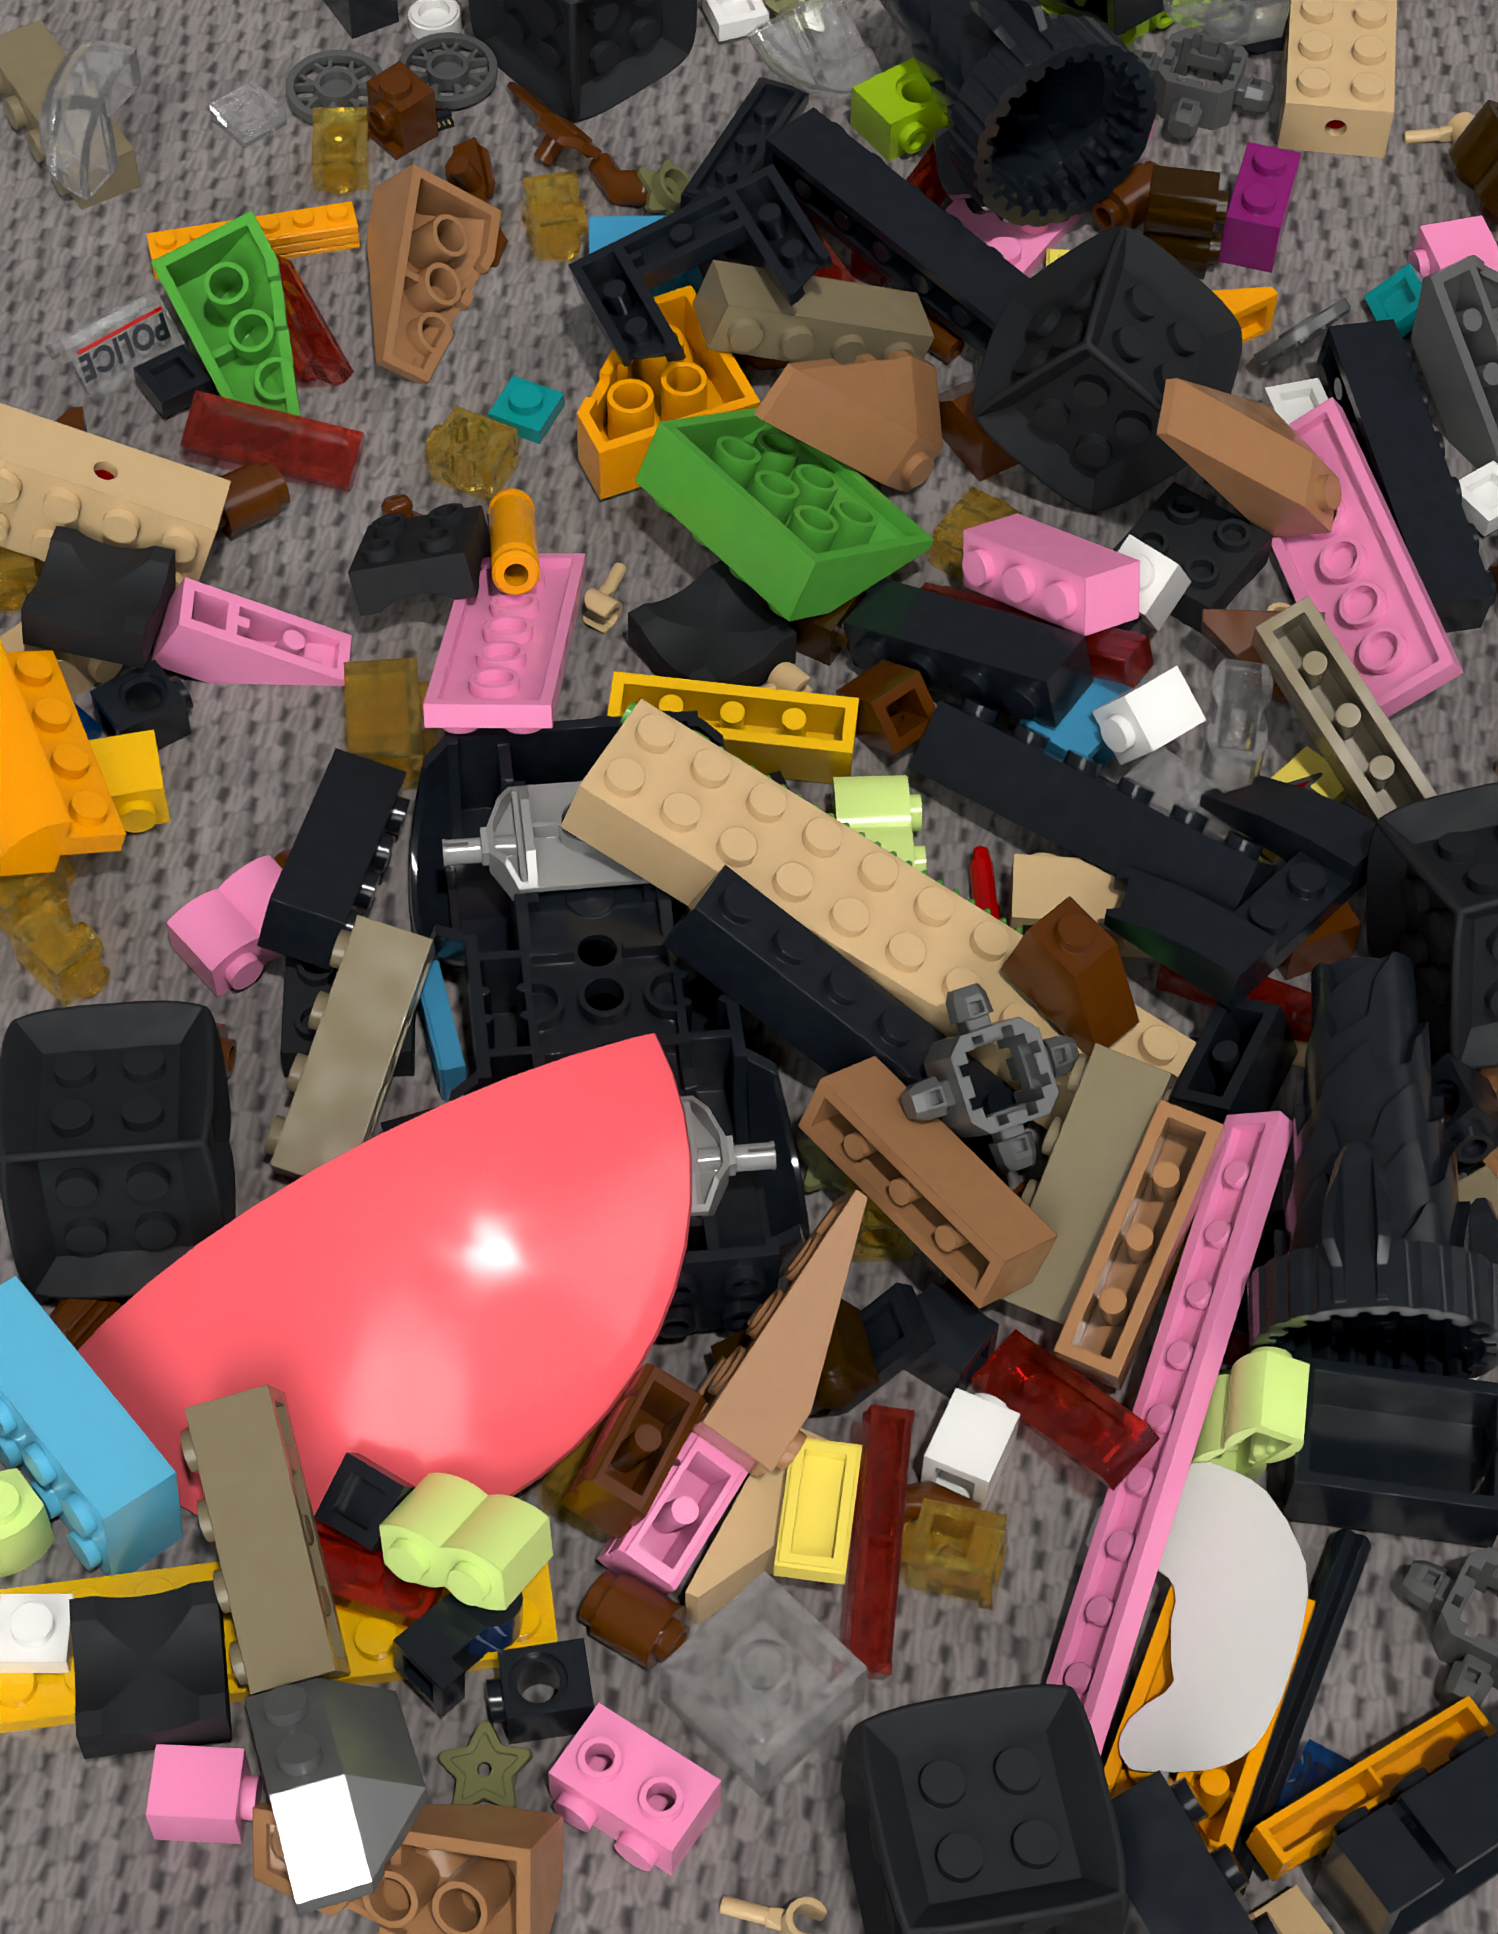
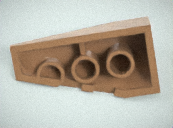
M415 164L410 165L374 187L367 231L376 364L414 383L426 384L429 382L454 335L451 328L453 320L459 310L463 311L469 307L475 296L471 292L480 275L488 272L495 259L502 211Z
M905 350L890 351L888 358L883 360H877L870 354L857 355L854 363L842 365L833 358L788 363L754 412L756 416L766 423L868 477L904 493L910 492L929 477L934 467V459L943 448L936 367L927 360Z
M1179 378L1166 379L1156 435L1253 525L1272 534L1273 538L1331 533L1334 512L1341 502L1340 479L1270 405Z
M857 1189L837 1198L789 1263L784 1277L792 1283L787 1291L783 1292L777 1288L763 1304H759L748 1319L747 1324L749 1326L746 1334L751 1337V1340L746 1347L738 1346L728 1358L721 1356L697 1390L706 1402L690 1432L704 1438L744 1467L753 1476L770 1473L775 1467L784 1470L794 1460L805 1443L807 1435L801 1432L800 1428L812 1410L868 1199L866 1195Z
M258 1803L252 1808L253 1879L294 1898L271 1804ZM425 1804L402 1845L383 1867L385 1874L374 1893L317 1910L332 1917L346 1907L380 1924L381 1926L377 1934H550L563 1886V1815L499 1805Z

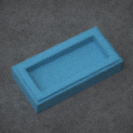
M434 960L423 987L418 1007L441 1099L449 1102L451 1091L466 1080V1067L439 961Z

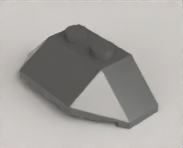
M1471 255L1423 278L1411 342L1449 443L1476 469H1479L1493 460L1498 464V272L1485 266L1484 261L1476 255Z
M314 1678L292 1685H282L267 1692L245 1697L248 1718L298 1915L374 1893L385 1874L383 1867L402 1845L428 1800L426 1786L396 1691Z

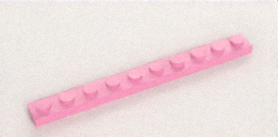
M1281 1111L1231 1114L1226 1116L1224 1122L1225 1144L1196 1210L1046 1684L1071 1686L1075 1690L1088 1716L1100 1756L1293 1134V1122Z

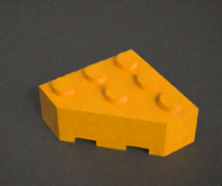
M691 285L653 296L681 344L686 358L673 362H667L666 356L634 360L632 366L624 367L612 349L599 371V382L590 397L586 396L577 411L578 460L600 500L641 487L635 480L660 421L758 408L760 405L759 398L732 353L707 349L693 307L697 294Z

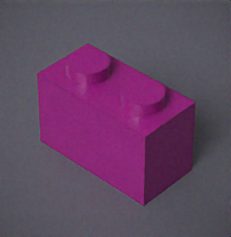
M1252 142L1247 143L1226 215L1218 262L1272 273L1293 200L1302 153Z

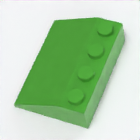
M757 408L660 421L635 480L654 498V502L659 508L671 513L691 532L696 542L709 548L729 566L730 572L737 579L751 586L768 602L769 608L775 614L788 621L832 612L928 551L935 540L855 469L761 420L754 414Z

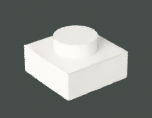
M702 0V8L719 42L769 31V13L762 0Z
M1319 378L1265 387L1262 403L1270 405L1290 424L1328 400V397Z
M1493 460L1458 480L1462 491L1461 505L1467 521L1473 523L1484 537L1498 529V464Z
M73 1594L0 1595V1673H70L73 1644L69 1599H74Z

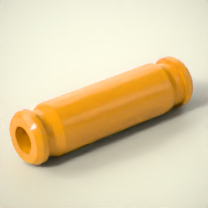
M507 488L496 493L488 507L492 579L496 587L503 593L519 596L532 591L540 579L535 506L533 500L526 492L516 488Z

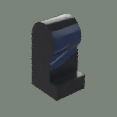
M450 1592L393 1640L394 1667L444 1717L465 1698V1672L483 1658L487 1652L503 1650L512 1645L519 1637L523 1624L522 1592L506 1610L498 1611L464 1604Z

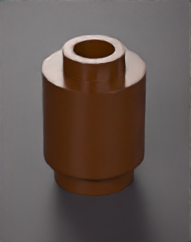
M1152 161L1134 163L1131 167V172L1124 181L1118 183L1114 187L1113 192L1105 199L1093 204L1091 213L1099 228L1103 231L1119 226L1135 229L1145 222L1153 165L1158 164Z
M253 461L220 476L230 480L231 483L217 530L221 529L228 538L233 537L279 515L280 507L290 503V494L286 482L273 462L267 461L259 465Z
M610 1570L603 1572L590 1588L579 1612V1620L590 1626V1635L648 1670L653 1669L660 1660L667 1664L672 1663L682 1650L690 1633V1626L683 1623L686 1614L685 1606L629 1573H623L621 1576H618Z

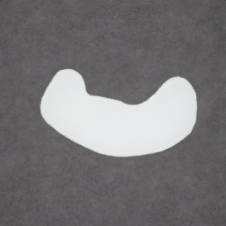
M1212 1462L1191 1463L1158 1568V1571L1169 1578L1173 1584L1176 1599L1171 1618V1664L1174 1681L1164 1694L1145 1704L1128 1720L1120 1736V1755L1127 1766L1134 1771L1157 1772L1162 1770L1170 1773L1204 1771L1228 1765L1253 1749L1266 1732L1282 1699L1295 1660L1308 1599L1306 1563L1287 1519L1268 1492L1252 1479ZM1102 1505L1097 1510V1513L1095 1515L1094 1521L1092 1523L1091 1529L1085 1542L1088 1548L1090 1546L1094 1534V1530L1101 1512Z

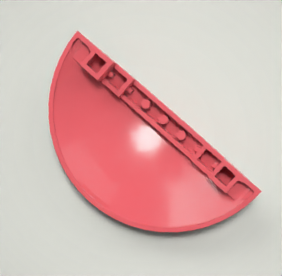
M652 1033L584 1051L508 1077L445 1103L375 1136L312 1170L251 1207L175 1261L110 1316L78 1349V1352L176 1471L180 1506L198 1515L197 1501L205 1498L199 1471L192 1472L182 1450L181 1431L189 1428L184 1408L267 1384L285 1393L314 1516L346 1452L360 1453L415 1487L428 1473L438 1472L451 1474L467 1480L483 1490L487 1495L502 1494L512 1497L542 1478L573 1452L610 1413L623 1392L628 1388L636 1372L641 1368L659 1335L676 1292L687 1249L692 1209V1156L688 1128L673 1071L656 1034ZM314 1517L321 1547L362 1546Z

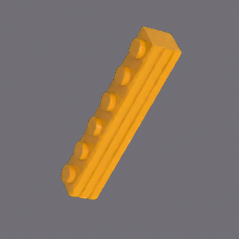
M352 201L255 216L278 260L360 247L358 223ZM232 220L146 233L151 261ZM153 268L155 280L159 279L157 273Z
M1468 1695L1256 1825L1245 1842L1246 1846L1273 1882L1330 1847L1333 1841V1837L1330 1834L1332 1828L1349 1813L1362 1806H1366L1371 1813L1387 1803L1390 1806L1395 1803L1389 1795L1391 1790L1409 1774L1425 1767L1430 1775L1451 1762L1448 1758L1449 1753L1466 1737L1478 1730H1484L1489 1737L1497 1731Z

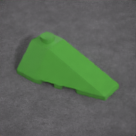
M252 210L151 261L250 453L254 454L269 448L302 431L303 423L279 261Z

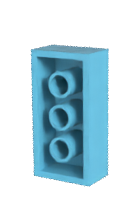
M15 1275L0 1285V1461L7 1469L19 1466L31 1482L29 1485L43 1502L49 1520L58 1516L70 1531L67 1534L68 1543L77 1559L87 1570L90 1571L98 1566L105 1576L135 1572L183 1538L176 1471Z

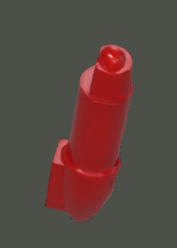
M976 846L973 849L974 860L969 863L971 897L975 900V906L982 910L989 908L991 910L990 915L999 920L1000 905L997 902L994 865L988 848Z

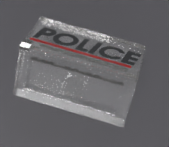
M157 290L140 294L45 345L52 361L57 366L66 363L70 364L92 403L135 381L133 367L182 344L188 350Z

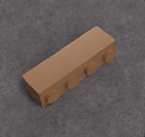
M876 1056L820 1078L798 1125L800 1129L979 1309L1034 1281L1058 1235L938 1117L925 1121L909 1120L901 1102V1093L905 1090L906 1086Z
M1160 1099L1053 1350L1058 1365L1121 1391L1225 1144L1224 1124Z

